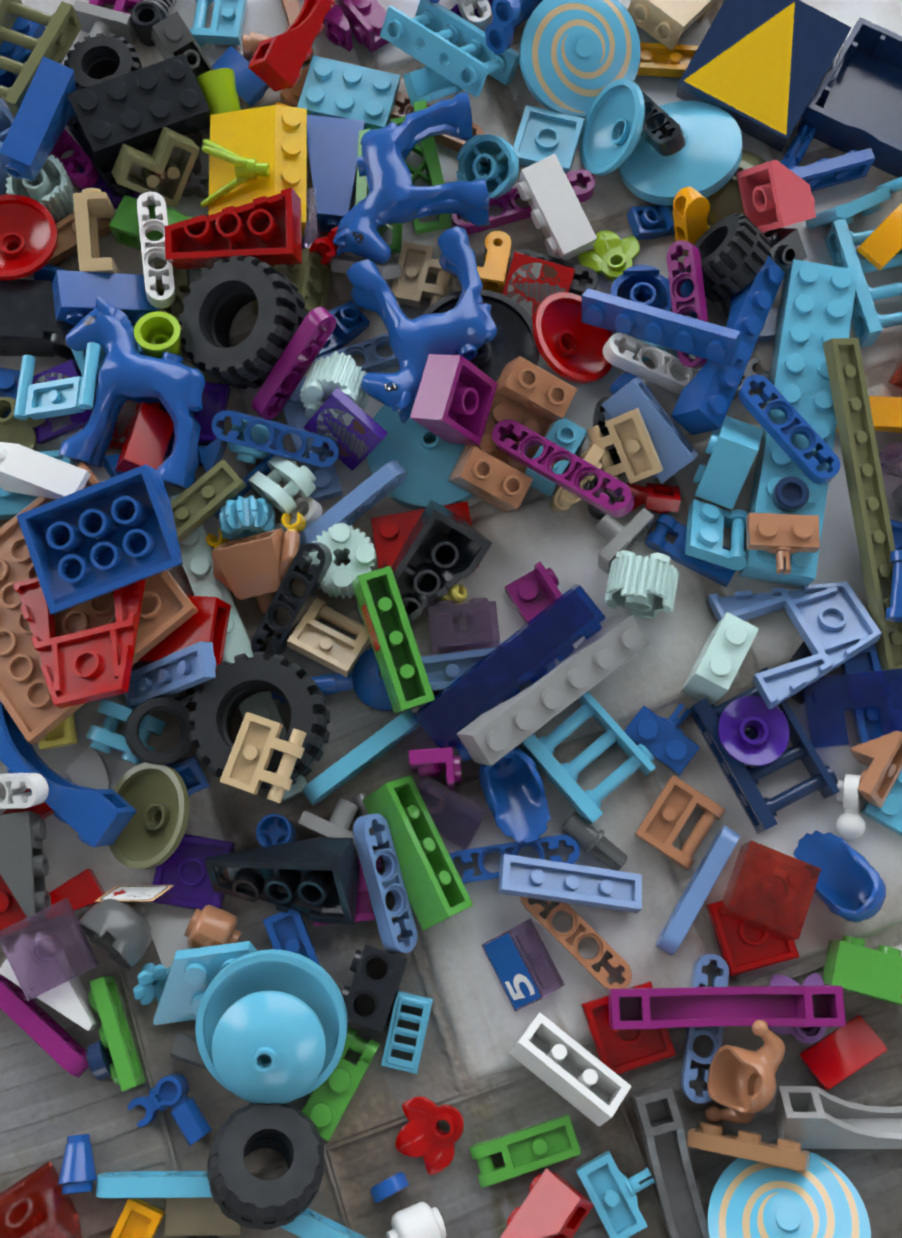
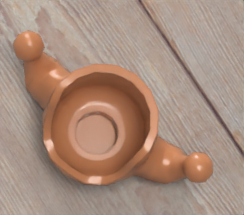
M757 1020L752 1025L753 1033L756 1036H761L764 1042L762 1047L751 1051L725 1044L714 1055L708 1073L709 1097L727 1107L720 1109L715 1105L709 1106L705 1111V1116L709 1122L717 1123L723 1120L739 1124H749L753 1121L755 1113L765 1109L773 1100L776 1091L775 1073L784 1057L785 1043L768 1029V1024L764 1020Z

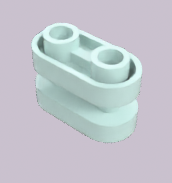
M274 455L267 462V465L272 470L267 477L257 471L248 480L252 488L262 498H265L267 503L272 504L274 508L283 514H291L297 508V504L292 499L297 493L307 498L316 490V486L313 483L316 481V477L306 466L302 465L299 468L293 459ZM281 481L286 484L284 488L278 485Z

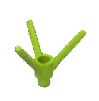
M208 139L203 140V152L235 165L236 179L200 203L201 207H207L237 186L248 182L249 179H256L257 176H269V163H259L257 159L241 157Z

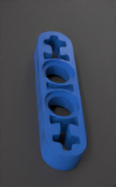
M761 375L747 377L738 393L742 405L812 482L817 484L830 482L839 472L841 466L840 459L767 378ZM760 388L762 390L760 396L757 394L754 396L749 395L750 389ZM771 399L772 401L768 403L764 410H762L761 406L763 402L766 404L767 401ZM775 409L781 410L786 415V422L783 424L773 423L769 418V412ZM795 434L804 435L809 441L808 448L797 449L793 446L791 437ZM815 448L818 452L814 456L812 455L809 460H807L805 457L809 456V454ZM826 462L829 464L827 471L819 472L816 469L819 463L823 464Z
M234 410L221 411L212 420L211 428L213 433L223 441L320 467L331 466L340 455V447L336 440L319 433ZM230 416L232 417V424L243 426V419L248 420L249 423L244 430L245 440L239 438L242 431L231 430L228 434H225L224 427L219 425L220 421L226 420ZM257 424L264 425L269 431L268 441L263 444L255 442L251 436V430ZM289 433H294L301 438L302 446L297 452H290L284 447V437ZM308 437L314 439L311 443L312 446L321 447L324 442L328 443L329 450L334 451V455L322 460L320 459L321 455L319 452L310 450L309 457L304 456L303 454L308 447Z
M555 835L538 838L537 841H532L529 844H526L524 841L519 843L511 842L455 851L449 855L453 864L455 858H461V862L464 864L473 863L471 855H479L478 867L482 875L473 876L474 869L465 870L461 880L463 884L499 878V872L491 873L483 865L484 857L491 852L499 853L501 856L503 854L518 856L522 848L532 847L537 851L539 859L545 860V853L541 844L547 843V851L557 849L559 842L562 841L565 842L566 847H572L573 853L567 857L568 861H562L559 855L550 856L549 861L574 864L580 855V848L578 842L569 835Z

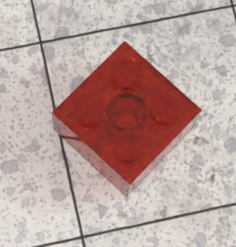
M751 840L741 845L719 913L786 941L797 940L800 937L821 868Z

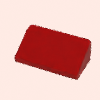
M857 1015L846 1022V1026H840L798 1055L818 1086L827 1091L888 1049L860 1015Z

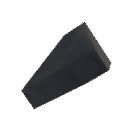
M432 499L416 522L391 567L409 623L421 615L422 610L437 598L441 599L446 595L449 589L458 581L472 574L492 545L489 539L463 518Z
M318 837L209 856L204 861L214 891L252 903L260 899L277 904L276 910L288 913L289 909L308 914L307 920L317 923L353 925L355 921L360 866L353 838Z

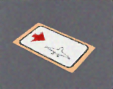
M117 885L94 902H102L107 899H115L117 901H154L174 885Z

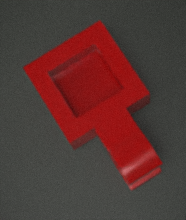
M338 226L331 229L326 237L316 238L308 250L310 253L317 251L323 257L320 261L322 265H328L337 253L338 245L333 243V239L337 234Z
M625 483L635 496L632 510L645 504V509H651L659 514L679 512L681 502L679 486L646 483V487L634 483Z

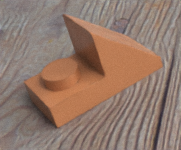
M894 731L850 748L851 753L858 762L869 767L862 772L860 785L857 790L868 803L879 808L882 807L902 770V732Z

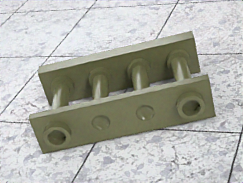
M0 0V46L3 41H7L32 50L25 63L0 55V69L18 75L12 87L7 88L0 85V99L5 101L14 118L43 56L61 64L79 34L82 25L73 5L61 1L56 12L51 15L23 5L21 0ZM18 17L46 26L42 36L38 39L11 30Z

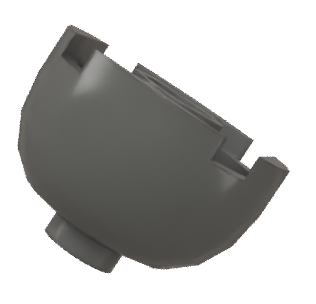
M115 899L104 900L90 908L78 923L79 928L97 947L101 945L109 952L108 956L128 970H131L144 957L152 939L151 927L145 919L148 911L137 901L126 903Z

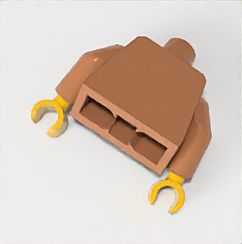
M300 512L297 513V521L292 525L290 524L291 515L288 513L282 515L281 522L287 528V531L284 533L282 528L234 540L223 538L220 529L218 531L220 535L219 540L216 535L209 533L206 536V542L209 546L214 547L211 551L214 577L227 589L233 591L235 597L239 600L256 596L261 612H266L299 550L300 534L298 532H301L306 526V519Z

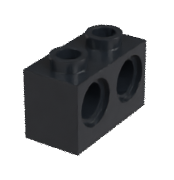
M365 945L363 951L356 950L350 967V971L355 972L351 987L345 985L341 993L345 1002L348 1021L382 1033L385 1031L408 958L370 945ZM373 958H382L387 964V973L382 979H374L368 972V964ZM361 994H369L375 1001V1010L371 1015H362L356 1008V1000Z

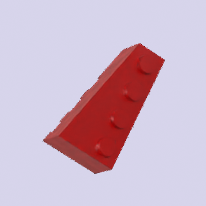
M291 187L281 190V193L277 195L252 199L253 202L238 207L234 205L223 208L221 212L209 216L204 214L165 226V259L177 269L214 268L215 262L224 258L229 261L230 257L239 255L258 258L268 265L302 264L301 199Z

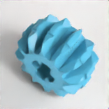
M253 495L248 498L238 496L237 500H227L226 505L220 508L219 514L222 537L234 540L275 530L276 517L273 505L267 503L265 498L254 499Z

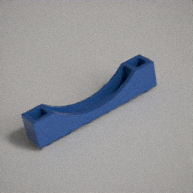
M769 255L755 278L741 291L730 297L731 306L726 327L741 331L736 362L733 366H728L707 360L696 376L683 388L671 414V417L691 435L721 429L785 275V272Z
M0 701V761L7 766L6 771L8 773H38L42 775L47 781L49 788L47 799L44 802L54 810L53 814L59 821L69 824L79 833L78 838L90 847L113 845L137 810L113 789H95L81 786L64 779L49 768L38 756L31 743L26 740Z

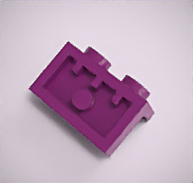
M337 0L338 7L345 15L359 44H364L373 53L389 43L380 37L387 12L377 0Z
M541 561L534 565L533 571L505 586L507 595L536 641L549 640L574 626L575 613H577L571 598L568 595L563 597L557 587L559 581L554 571L550 567L546 569Z
M452 747L409 750L410 767L412 772H418L419 777L440 776V771L446 770L448 791L455 790V782L462 781L460 756L453 757Z

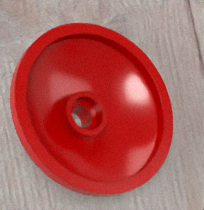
M0 195V280L24 278L40 270L52 258L58 244L57 226L51 213L38 201L22 195Z
M558 292L548 296L538 305L532 322L533 336L540 355L553 371L569 381L580 384L598 381L610 371L612 364L608 363L604 358L603 347L613 333L610 330L582 322L581 296L569 292Z

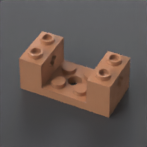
M521 356L507 363L497 380L498 385L480 446H464L447 480L502 511L519 508L533 478L525 474L527 469L525 465L502 453L497 448L492 438V431L495 425L502 420L511 419L544 437L551 423L563 419L577 391V388ZM514 436V441L519 446L520 442ZM540 445L531 446L526 452V457L533 459Z

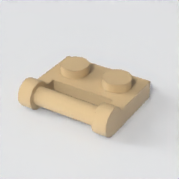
M316 598L287 640V647L347 677L371 641L365 625L328 607L327 602ZM322 618L357 636V638L353 640L317 620Z

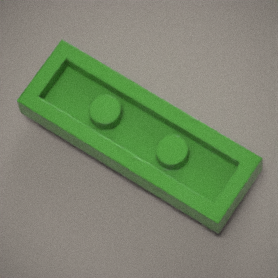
M114 975L103 976L90 981L89 1002L93 1011L99 1013L102 1026L99 1028V1035L103 1046L110 1050L113 1063L110 1064V1072L116 1085L120 1084L122 1092L145 1083L144 1074Z

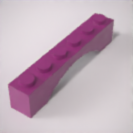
M842 986L608 988L609 1026L612 1029L752 1026L757 1020H764L768 1026H846Z

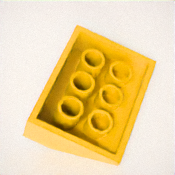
M271 105L210 115V141L241 157L257 159L259 163H269L270 173L268 177L257 176L256 179H249L248 182L237 186L208 205V216L221 212L223 208L234 205L238 207L253 202L252 199L258 197H270L280 194L281 190L292 187L301 199V236L303 237L306 226L307 109ZM210 154L208 197L236 179L234 164Z

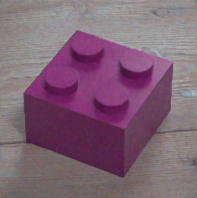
M429 354L410 418L447 443L480 446L498 383L462 355Z

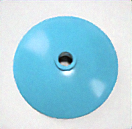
M625 78L611 82L598 94L588 111L580 137V158L584 168L592 174L603 176L619 168L629 158L638 143L644 125L645 103L642 91L635 82Z
M279 991L255 992L237 1000L220 1018L212 1039V1059L219 1078L233 1094L250 1103L284 1104L297 1099L307 1092L318 1079L326 1056L325 1032L315 1012L299 998ZM267 1054L271 1057L272 1061L263 1063L259 1059V1055Z

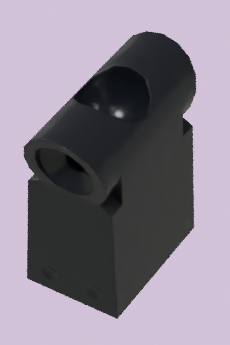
M33 279L0 280V356L32 355L37 357H54L56 354L64 359L76 361L71 348L66 343L65 337L75 325L68 324L66 321H56L52 292L53 282Z

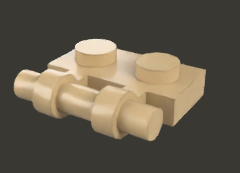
M403 242L398 264L401 265L400 278H394L391 286L398 304L420 308L423 297L431 300V306L439 299L449 295L447 287L449 279L453 278V276L441 268L439 259L433 258L434 247ZM429 273L437 275L436 284L427 283Z
M639 408L606 421L605 423L610 434L605 437L602 436L598 425L586 430L591 442L588 443V446L590 447L595 444L605 451L599 460L602 464V470L620 480L619 474L626 472L628 480L632 484L663 471ZM612 444L615 445L621 460L620 463L615 465L607 446Z
M593 444L578 457L601 469L602 464L599 460L605 451ZM585 477L580 483V488L583 489L585 483L588 480L592 481L595 477ZM558 485L556 492L552 496L550 507L555 512H564L579 502L581 498Z
M246 712L219 782L257 795L263 781L271 784L266 799L280 804L285 790H290L293 782L290 777L297 758H302L305 750L302 745L307 733L293 728L287 742L279 739L283 729L281 723ZM274 750L284 753L276 773L267 771Z

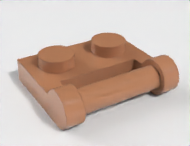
M672 775L634 835L671 859L681 868L689 871L694 863L692 859L715 820L722 818L725 809ZM695 806H698L704 812L679 850L672 843Z

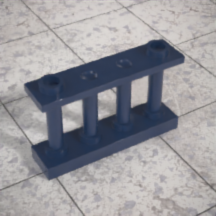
M766 667V668L760 670L759 672L766 671V670H768V668ZM755 686L718 706L710 705L707 698L695 703L689 710L691 711L692 719L758 834L777 825L778 823L774 818L777 816L776 812L817 790L820 791L824 799L840 791L836 786L838 780L834 771L822 762L787 700L777 706L787 719L790 730L789 740L793 746L786 749L778 759L770 764L751 768L750 766L745 767L744 764L733 759L724 750L718 735L719 718L723 710L732 701L745 696L761 697ZM748 729L745 731L747 738L755 739L756 734L754 730ZM801 759L811 778L770 799L767 797L763 798L756 786L759 784L758 780Z

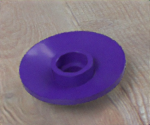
M745 696L732 701L723 710L718 722V735L724 750L733 759L745 765L763 766L772 763L783 754L789 742L790 730L785 715L778 706L768 709L762 697ZM746 728L754 730L756 734L755 739L746 737Z

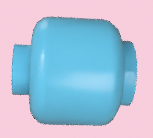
M243 419V426L232 424L231 430L242 431L239 438L245 440L244 430L249 421ZM255 425L251 430L252 439L257 443H265L269 438L268 429L264 425ZM228 442L229 450L237 453L236 460L255 464L256 458L265 459L269 455L268 452Z

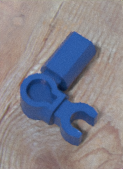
M173 1073L161 1078L157 1085L149 1090V1096H139L130 1101L127 1106L128 1110L139 1105L145 1107L146 1115L137 1123L138 1127L150 1124L156 1118L158 1110L165 1111L171 1106L173 1111L170 1114L189 1146L212 1131L194 1098L189 1099L187 1095L189 1091L188 1080L180 1073Z

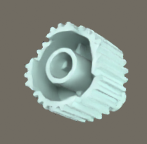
M54 155L48 156L34 182L25 178L17 179L9 175V178H6L7 194L22 195L38 201L51 213L55 223L65 218L67 214L70 215L71 211L74 210L73 193L76 190L62 163H60L58 158L55 159Z
M335 351L330 357L326 356L325 359L321 357L320 360L312 363L300 391L301 402L304 403L303 407H306L305 416L308 419L312 418L337 387L363 411L365 410L370 396L361 389L363 376L368 373L361 371V366H356L355 360L351 358L350 354L346 356L343 352L338 354Z
M337 523L329 527L328 532L323 530V535H317V541L312 542L325 544L332 553L331 565L319 589L321 588L323 593H327L329 597L334 595L337 598L341 595V598L344 599L348 595L349 598H352V595L355 593L351 583L357 575L378 569L377 555L374 544L371 543L370 537H366L365 532L360 533L359 528L354 530L351 525L349 527L345 523ZM318 551L309 553V556L313 559L311 565L320 563V560L317 558ZM342 560H349L350 562L346 566L343 563L340 566L338 565Z
M621 550L616 553V558L611 563L604 600L605 604L616 609V605L629 608L631 610L630 614L636 618L642 617L643 619H653L656 617V613H660V611L666 614L673 613L679 571L673 565H670L671 558L665 554L652 553L649 558L648 556H637L633 552Z

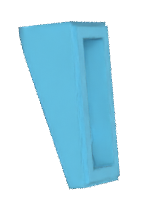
M397 991L381 1066L417 1074L433 998ZM402 1005L423 1009L422 1016L401 1012ZM399 1019L420 1024L419 1031L399 1027ZM398 1034L417 1039L416 1045L396 1042L395 1036ZM396 1049L412 1053L413 1059L409 1061L392 1057V1050Z

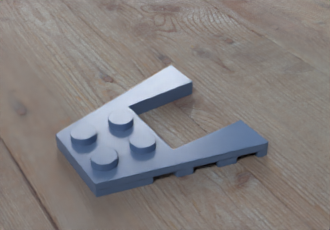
M847 581L804 585L801 590L787 591L785 587L772 588L771 592L752 594L751 590L736 591L735 596L718 597V594L715 593L710 594L708 597V604L718 622L726 612L746 621L784 609L812 653V656L754 675L753 683L768 709L779 705L878 642L882 634Z

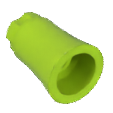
M214 69L196 78L210 108V115L242 110L236 88L235 74L232 69Z
M162 311L151 312L142 316L134 327V337L145 355L162 359L163 352L173 353L183 357L182 364H184L178 320L173 315Z

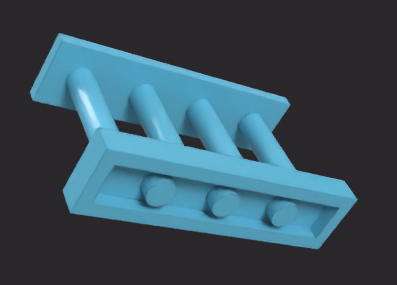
M420 0L416 15L412 18L397 8L388 6L380 37L473 96H480L487 75H490L504 85L512 83L519 64V53L509 48L505 52L496 55L487 46L485 32L441 4L431 3L429 0Z
M846 219L833 221L825 237V242L833 266L858 270L851 322L856 337L859 338L860 348L872 346L883 328L902 325V312L881 316L876 312L873 303L874 300L902 295V282L874 288L867 285L864 273L878 271V269L868 260L858 258L855 246L861 245L874 230L853 233L849 231ZM902 249L881 270L902 266Z
M587 691L577 699L583 706L545 738L541 736L538 739L532 734L520 743L519 746L536 762L537 767L577 813L591 825L603 814L599 808L602 806L601 801L637 769H640L647 776L656 766L652 763L654 757L650 751L642 744L637 746ZM592 716L606 732L569 764L563 763L561 765L552 755L555 753L554 748ZM616 742L629 758L592 791L588 789L584 792L576 783L577 775Z

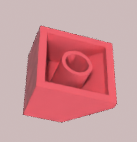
M776 159L736 173L744 214L761 232L816 218L815 199L811 193L810 184Z

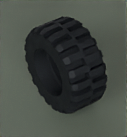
M242 255L232 256L229 258V261L224 258L215 262L214 268L207 267L200 273L202 277L198 281L194 280L189 288L192 290L188 297L184 296L182 302L184 311L179 314V324L183 327L180 330L181 343L185 344L184 351L187 357L193 361V365L199 370L236 388L247 389L251 387L255 389L263 385L307 316V312L303 310L305 308V301L303 296L298 293V288L280 272L258 258L251 256L243 257ZM258 300V318L252 332L244 341L230 347L229 331L234 317L246 304Z
M254 652L253 657L249 658L243 653L234 656L235 663L231 665L223 661L216 666V669L219 671L216 674V678L203 682L202 684L205 685L202 693L195 691L191 700L197 706L195 711L188 712V723L193 725L194 729L188 734L191 744L197 746L196 756L200 762L208 766V771L221 779L234 745L231 737V721L237 707L253 694L265 691L275 692L287 701L291 709L290 728L283 740L288 742L293 728L307 733L302 745L305 748L302 758H297L290 777L293 780L291 785L296 784L295 778L300 775L306 777L312 771L309 766L313 761H320L324 754L321 751L323 742L328 743L330 732L327 730V724L331 721L330 712L326 709L325 704L327 701L324 694L302 667L295 662H289L286 657L278 654L270 657L266 652ZM274 750L267 771L277 772L284 753ZM262 781L259 790L269 792L271 784Z

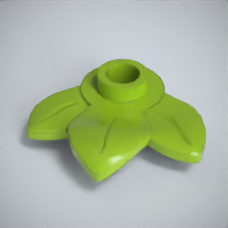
M602 230L596 234L597 240L593 245L594 249L579 254L578 261L580 265L593 269L596 274L603 273L609 281L614 282L615 279L623 274L624 270L633 266V260L640 252V244L635 236H628L621 240L613 231Z

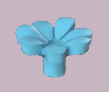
M154 963L145 964L137 976L139 984L133 988L134 998L140 999L142 1005L150 1004L154 997H156L159 1003L171 966L166 969L163 964L156 966Z

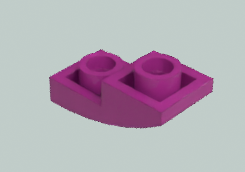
M334 4L322 22L325 25L326 37L333 45L341 46L350 52L353 49L351 28L343 12Z

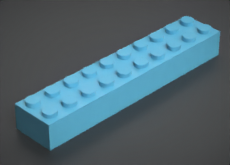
M793 259L783 281L769 381L833 450L837 422L823 343L832 338H849L858 270ZM771 399L767 401V403L764 406V409L768 405V403L772 401ZM775 409L769 412V418L773 423L783 424L786 422V415L781 410ZM761 426L763 431L757 453L748 514L819 515V536L821 542L829 482L826 484L812 482ZM795 434L791 437V442L797 449L808 448L809 441L804 435ZM814 448L813 451L809 454V456L805 458L809 460L811 456H814L818 451ZM826 462L823 464L819 463L816 469L819 472L827 471L829 464ZM788 476L800 478L809 489V498L800 510L792 513L781 511L772 500L774 487L782 478ZM745 531L744 551L747 553V565L744 569L739 570L740 577L803 588L804 585H809L816 578L819 550L816 553L797 552L791 554V573L783 575L782 572L777 574L776 555L764 550H747V532Z

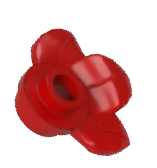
M413 1097L402 1104L403 1112L410 1122L398 1133L395 1148L401 1154L408 1157L418 1158L423 1156L428 1174H438L448 1167L454 1159L455 1142L463 1134L464 1120L461 1113L451 1105L443 1104L437 1106L427 1097ZM439 1120L447 1121L450 1125V1131H443L439 1126Z

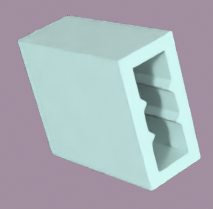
M726 612L710 633L681 691L699 701L707 698L710 705L715 704L729 690L759 628Z

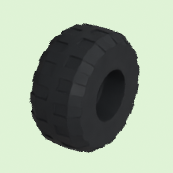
M250 1103L248 1106L232 1113L226 1122L220 1126L215 1135L207 1163L210 1192L214 1202L220 1207L221 1212L229 1219L240 1224V1226L262 1230H271L282 1225L285 1226L294 1221L302 1212L304 1213L319 1190L325 1166L322 1136L320 1137L317 1126L311 1118H308L301 1112L302 1110L293 1105L285 1103ZM270 1148L283 1156L286 1160L288 1171L282 1177L275 1180H261L254 1177L247 1170L244 1158L257 1149Z

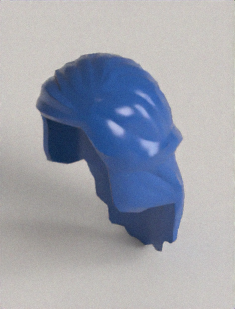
M515 747L492 766L481 764L479 768L481 790L494 816L497 827L506 836L513 837L517 843L524 841L526 844H529L532 841H537L539 836L547 831V822L551 820V816L548 810L543 781L537 772L536 762L525 751Z
M815 830L813 834L806 833L799 840L798 847L793 853L797 861L794 866L799 870L808 887L827 905L831 913L844 918L846 921L858 923L874 917L881 910L886 898V885L883 879L865 857L849 846L843 838L837 837L831 832L823 834Z

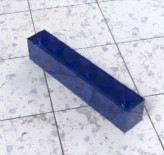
M575 584L434 697L435 700L426 703L415 712V719L439 748H444L447 745L450 748L455 747L461 742L457 735L459 731L483 713L493 709L500 702L504 703L519 694L521 691L518 688L528 680L531 683L539 680L548 672L545 666L555 658L560 662L568 657L575 650L573 644L583 636L587 640L602 629L600 622L606 617L581 585Z

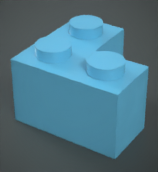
M726 416L721 429L713 430L710 435L709 443L705 450V453L710 455L706 466L699 464L694 476L693 483L698 484L695 496L733 509L758 453L763 429Z

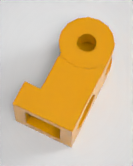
M685 187L675 195L673 200L675 240H685L694 245L710 228L707 224L710 203L693 187Z
M493 231L486 236L484 240V267L477 266V271L483 284L482 290H489L502 294L511 259V238L503 231Z

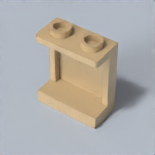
M631 0L627 11L637 26L672 50L677 45L682 33L696 20L701 23L707 17L715 0Z
M86 188L82 190V193H73L79 271L121 274L112 257L101 258L98 219L113 218L116 213L107 193L97 188Z

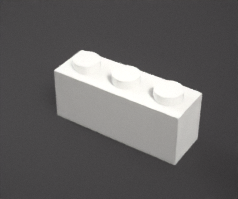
M556 154L522 169L517 189L522 200H527L532 209L531 218L537 229L541 228L546 237L545 246L549 255L567 261L592 249L597 237Z
M540 1012L529 1024L509 1053L599 1127L613 1117L631 1088L630 1084Z

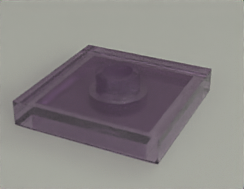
M68 898L0 930V944L27 1001L99 965Z

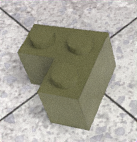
M163 126L152 156L122 143L111 173L117 184L141 194L150 191L156 192L165 199L166 204L177 208L200 149L192 139Z

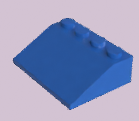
M146 464L16 515L50 614L59 613L183 564L172 506L161 474L158 470Z

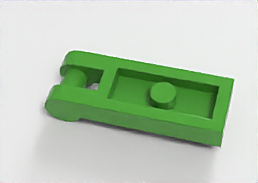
M349 1025L344 1050L336 1068L327 1080L312 1092L302 1110L317 1126L320 1137L322 1136L326 1141H329L380 1046V1043L373 1039H370L368 1042L358 1036V1031ZM349 1048L361 1055L357 1064L345 1058Z
M569 1114L491 1140L482 1141L469 1147L473 1160H477L480 1173L477 1174L480 1187L490 1186L581 1155ZM502 1152L505 1165L494 1167L491 1155Z

